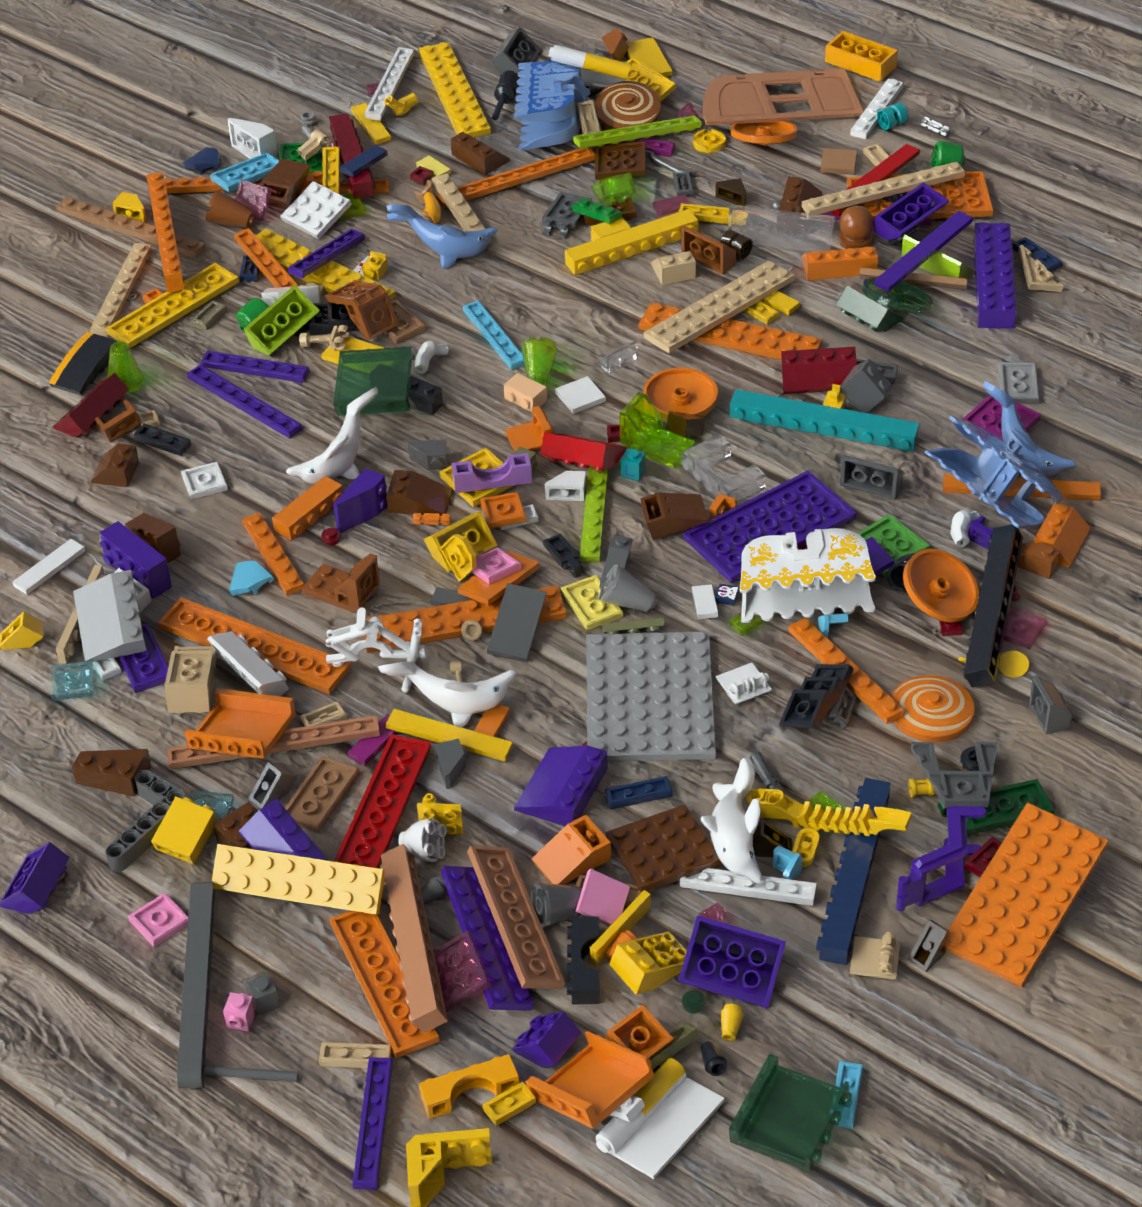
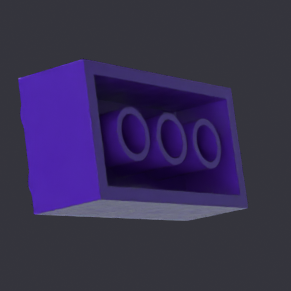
M117 521L99 532L100 546L104 553L103 560L107 565H111L116 570L118 568L123 571L131 570L133 578L149 589L152 599L172 588L167 559L122 523Z

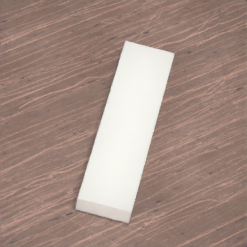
M73 539L68 540L15 579L13 586L28 595L85 552L84 546Z

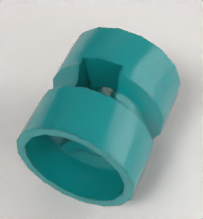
M898 102L878 110L877 121L883 130H888L908 121V111L904 104Z

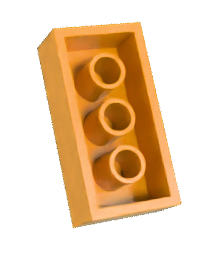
M845 31L840 32L826 45V63L852 71L861 76H866L875 81L881 82L897 67V49Z

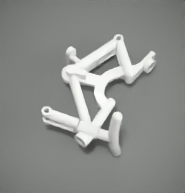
M359 608L356 624L336 630H327L326 636L329 639L326 640V646L332 647L340 654L326 655L327 664L332 663L334 667H340L346 661L355 662L358 660L359 651L367 647L381 650L380 656L382 658H407V662L414 663L419 657L427 658L426 647L419 646L422 634V620H414L411 642L404 641L385 628L383 622L378 617L374 616L366 620L365 608ZM378 633L403 650H393L389 644L378 641ZM367 635L366 640L358 641L352 645L347 642L348 640ZM405 675L402 685L404 693L409 692L412 684L407 675Z

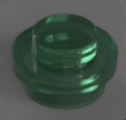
M689 991L683 995L682 1005L687 1012L698 1013L705 1005V997L698 991Z

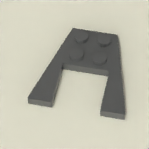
M933 742L911 743V751L944 807H988L997 742H976L975 752L980 771H939Z

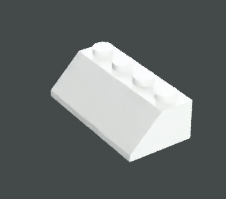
M230 631L207 638L219 657L258 694L282 696L289 689L285 683L286 677L280 671L276 673L272 670L274 666L267 659L262 660L260 658L261 654L254 647L249 648L247 646L248 642L243 636L239 635L237 637Z

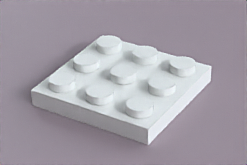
M313 181L281 215V219L319 240L352 204L349 199Z

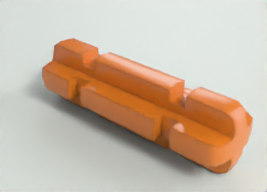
M414 513L412 520L413 524L421 525V523H424V525H440V523L442 525H450L451 516L442 513V515L440 513H424V515Z

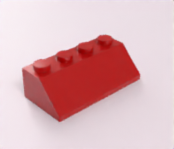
M544 432L540 455L548 456L547 460L558 462L559 459H562L564 464L574 465V462H577L579 467L589 468L591 465L594 466V470L605 471V468L615 467L624 455L627 446L568 434Z

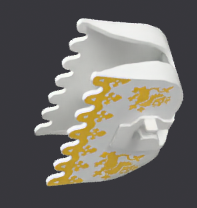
M831 528L815 529L814 532L809 533L806 537L807 549L798 550L795 532L786 533V535L763 536L751 541L742 552L740 592L742 593L741 622L749 623L755 615H760L764 621H770L775 613H780L784 619H791L796 611H800L804 617L809 618L814 615V611L817 609L821 610L824 615L834 614L836 608H841L844 613L851 614L856 606H861L866 612H874L875 606L868 582L875 581V574L871 566L865 539L850 530Z

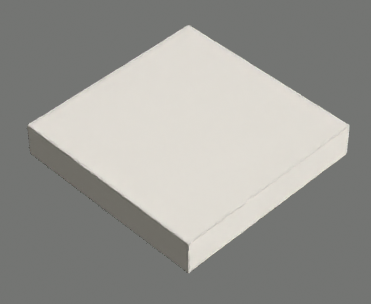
M588 376L555 388V394L573 414L606 402L605 395Z
M218 462L181 471L191 500L228 490Z

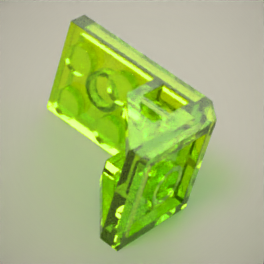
M638 392L619 413L621 444L627 446V448L645 452L646 458L676 469L695 448V441L662 429L661 415L647 395L642 392Z

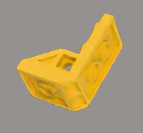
M489 1128L415 1135L406 1144L408 1190L411 1207H427L445 1186L444 1168L457 1169L464 1166L480 1167L492 1164Z

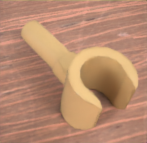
M451 661L450 674H456L457 681L462 682L461 662Z

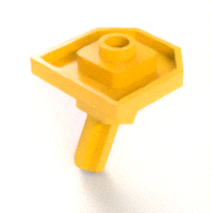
M455 534L444 543L440 550L456 578L461 582L477 568L476 557L483 554L484 548L474 546L473 543L470 544L466 537Z

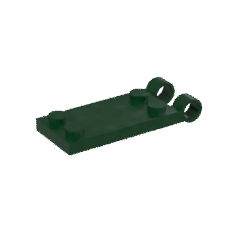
M1038 779L993 788L990 791L988 807H984L986 809V816L983 818H966L967 837L971 834L1014 825L1027 803L1053 815L1055 810ZM939 801L937 807L941 815L947 817L948 807H944L941 801Z

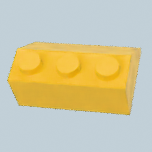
M481 511L472 513L424 538L432 557L448 572L452 569L440 548L452 535L459 534L466 537L470 544L473 543L474 546L483 547V553L498 546Z

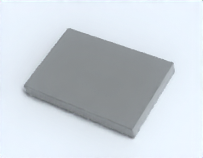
M998 362L1000 390L1011 396L1019 404H1039L1036 363Z

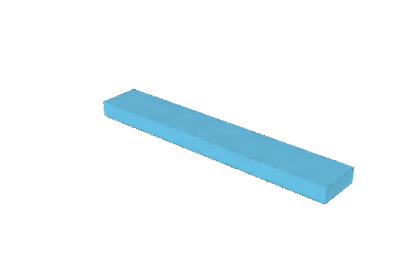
M479 300L463 306L464 313L510 370L527 365L525 356Z

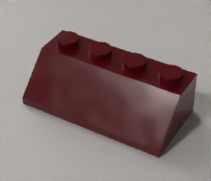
M856 347L781 351L783 394L831 391L833 384L842 385L853 367L857 365Z
M113 373L99 383L52 427L75 438L80 434L86 435L92 429L90 425L93 423L97 424L95 418L98 417L102 420L103 417L101 415L104 412L108 414L115 408L113 406L115 402L119 404L126 398L124 394L129 388L116 373Z

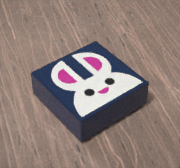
M719 584L715 601L735 606L739 587Z

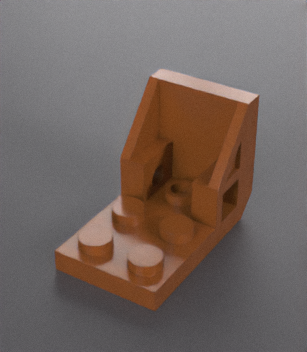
M352 281L325 295L328 302L344 304L351 320L368 340L399 325L388 293L381 284Z
M371 553L352 567L350 573L323 563L302 587V593L354 613L364 605L380 586L377 556Z

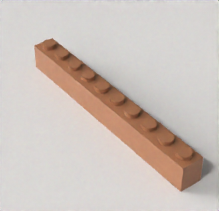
M402 844L381 855L382 865H380V868L386 869L384 887L388 892L386 900L391 908L389 915L394 924L392 931L398 944L396 945V951L401 960L399 967L404 975L402 983L407 991L405 1000L411 1012L409 1019L414 1027L417 1026L425 1033L448 1022L415 857L405 844Z

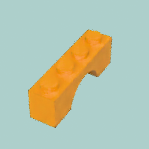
M509 1054L497 1056L492 1060L480 1064L476 1063L470 1067L451 1071L445 1075L429 1078L419 1083L420 1097L429 1119L452 1112L455 1099L464 1091L480 1088L498 1096L519 1084V1076Z

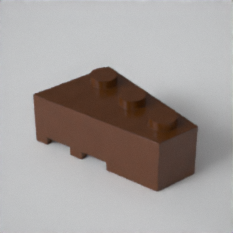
M148 749L81 751L72 765L76 784L134 797L137 793L135 775L142 770H150L152 765Z

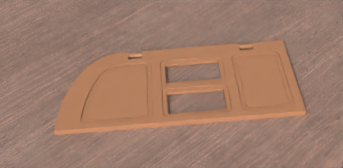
M845 69L724 75L716 78L708 85L703 99V115L706 125L859 117L864 112ZM801 84L805 93L769 95L765 85ZM808 101L812 111L776 113L773 103Z

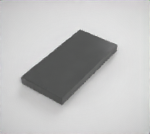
M507 583L487 648V654L527 662L547 596L546 591Z

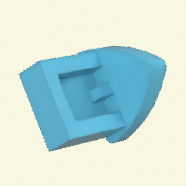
M848 613L819 616V631L828 638L829 625L849 622Z
M778 846L774 849L773 868L783 872V876L790 880L796 879L802 870V855Z

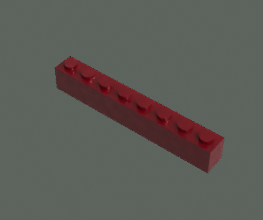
M348 113L329 116L330 130L336 147H340V160L342 165L363 153V146L360 143L357 129L354 126V120L350 119ZM369 168L354 177L345 174L354 199L374 196L373 189H376V185Z

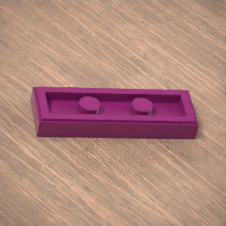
M389 714L385 715L378 722L380 736L361 739L348 751L349 758L365 766L386 746L391 734L397 735L399 733L398 731L386 728V722L390 717Z

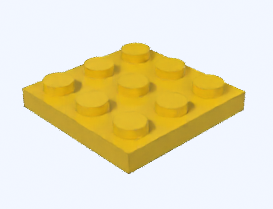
M487 448L459 461H471L476 467L484 470L495 469L504 464ZM451 465L439 473L440 478L455 490ZM515 485L460 492L458 494L472 507L480 504L481 498L496 496Z

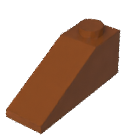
M1022 543L1018 567L1050 579L1058 568L1060 550L1044 543Z

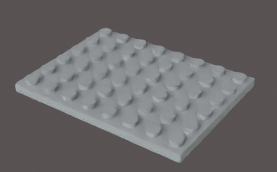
M709 631L625 633L614 635L586 634L588 746L607 751L608 762L716 759Z

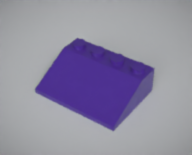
M588 745L549 748L514 806V811L562 826H566L580 818L608 769L607 751Z
M697 915L678 982L768 1009L786 941Z

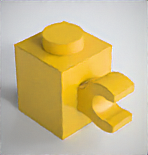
M833 384L832 390L827 392L823 405L846 409V396L840 393L841 385Z

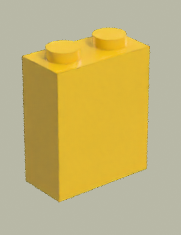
M175 797L151 842L156 850L194 865L214 829L213 824L218 821V818L214 813V809L207 805L201 807L187 797L183 799Z

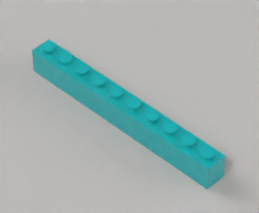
M738 389L735 390L730 402V418L906 451H914L919 436L920 423Z

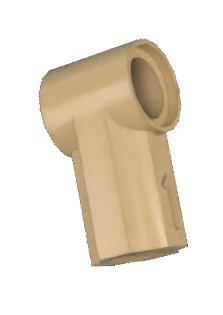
M316 129L311 133L310 139L299 147L297 151L307 161L320 149L323 150V147H330L332 139L323 131Z

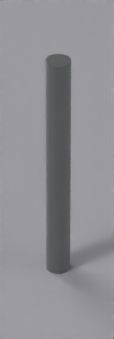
M204 1067L205 1076L298 1081L299 1073L296 1071Z

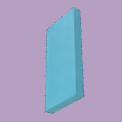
M266 152L211 174V180L226 191L231 192L264 179L279 160Z

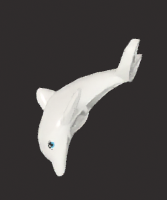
M377 387L361 395L347 406L344 424L337 437L330 443L324 453L310 461L288 468L286 473L290 476H298L308 484H315L324 476L332 480L339 476L356 479L360 475L354 464L360 441V411L378 394Z
M400 662L378 666L381 673L390 676L407 675L427 698L441 708L451 712L454 726L461 728L468 723L472 714L496 707L504 699L509 683L516 676L515 671L509 670L488 680L466 683L446 680L428 674L414 662Z
M743 758L740 761L733 784H723L720 782L713 784V792L719 802L715 806L712 816H702L701 822L710 830L712 839L709 840L713 844L717 856L723 865L731 872L745 875L752 882L759 884L762 881V874L755 859L752 845L753 834L758 826L761 810L759 799L752 800L746 813L743 810L742 801L751 790L755 776L751 760Z

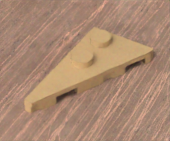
M1020 245L1018 251L1028 290L1062 292L1063 284H1057L1053 280L1054 275L1038 259L1034 260L1031 257V252L1024 245Z

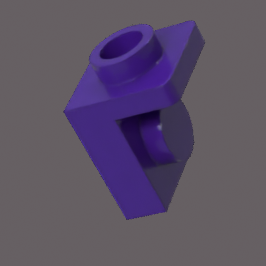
M980 516L976 521H972L969 526V539L989 550L993 530L984 526L985 517Z

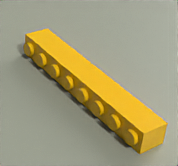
M687 209L566 249L565 264L574 275L682 240L681 227L685 225L698 232V219Z

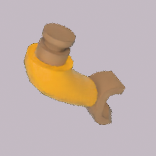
M427 180L426 188L422 192L415 191L414 194L418 202L425 204V210H423L421 217L437 224L441 219L442 211L436 199V190L431 181Z

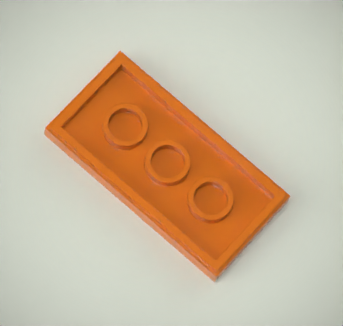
M508 551L506 553L521 563V570L491 584L474 575L458 587V594L489 606L504 595L507 583L518 585L540 568V563Z

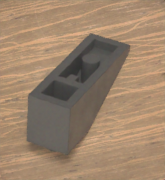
M613 535L599 589H601L602 584L606 583L608 579L606 576L615 564L622 566L626 570L630 558L632 538Z

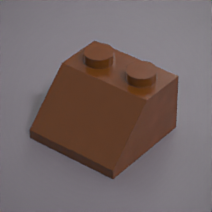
M118 443L105 453L91 479V483L128 487L139 464L136 445Z

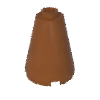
M221 190L214 192L208 203L210 211H206L205 219L207 222L242 228L253 226L256 218L254 212Z

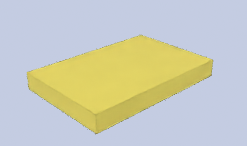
M597 575L560 588L561 594L586 630L623 617V611L618 605L605 603L598 599L600 579Z

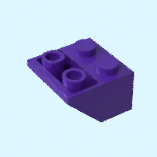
M565 1012L550 1013L545 1016L539 1015L530 1022L529 1029L517 1038V1043L512 1050L514 1053L540 1067L554 1066L581 1034V1031Z

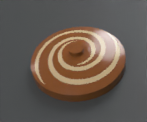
M621 81L605 87L598 94L595 101V110L598 121L605 128L611 130L656 122L660 116L661 103L659 96L651 87L640 82Z

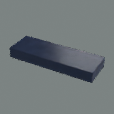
M374 145L340 166L341 172L354 177L388 156V151Z
M1027 237L1012 244V249L1018 253L1020 245H1024L1031 252V257L1034 260L1038 259L1050 272L1062 267L1061 260Z
M667 776L604 789L610 810L673 797V791Z

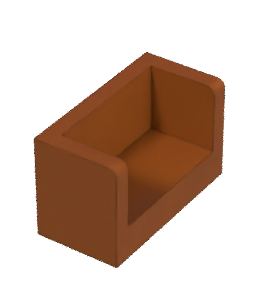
M127 400L123 401L127 410L107 423L103 424L98 417L95 418L100 431L109 442L114 441L142 423L136 410Z

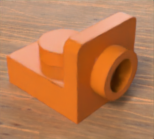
M719 493L709 507V520L737 507V499Z

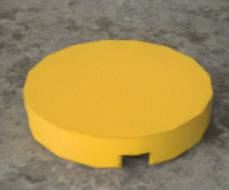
M707 129L701 130L693 137L694 148L703 153L721 151L726 145L725 135L715 129H711V131H707Z

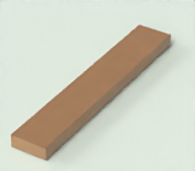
M860 268V279L875 280L886 270ZM911 273L900 282L967 290L968 284L966 278Z

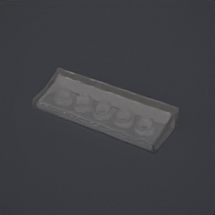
M731 205L729 208L727 230L731 229L740 233V235L752 239L753 245L811 252L831 250L836 216Z

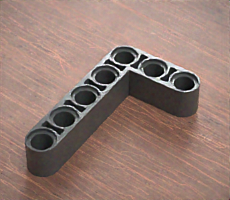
M149 770L138 772L135 775L138 795L153 804V806L106 848L105 853L111 871L121 872L152 846L151 840L174 798L179 797L183 799L186 797L183 790Z

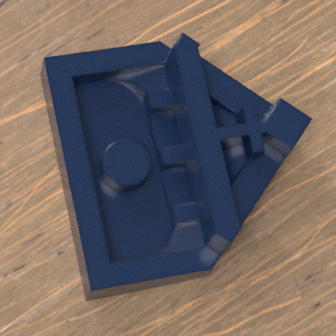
M206 147L184 161L183 164L187 169L198 168L200 174H202L211 167L212 169L219 168L221 158L218 149Z

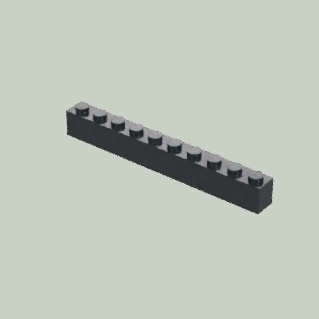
M1013 524L993 528L992 537L990 538V548L987 552V562L984 566V577L981 580V591L978 595V606L975 609V620L972 624V635L969 638V649L966 653L965 668H963V676L965 680H968L971 687L994 684L996 680L1023 542L1020 530Z

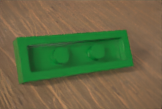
M586 198L580 199L579 202L572 205L574 212L608 224L622 218L621 211L613 207L604 206L601 203L589 201Z

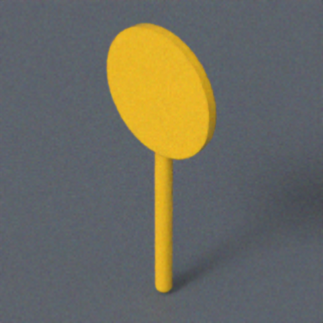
M1007 651L1000 656L998 669L1007 677L1018 678L1027 673L1029 660L1019 651ZM958 658L959 661L966 662V658Z

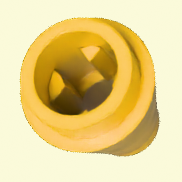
M726 1004L724 1009L721 1010L722 1038L727 1041H734L736 1039L744 1017L742 1008L736 1004Z

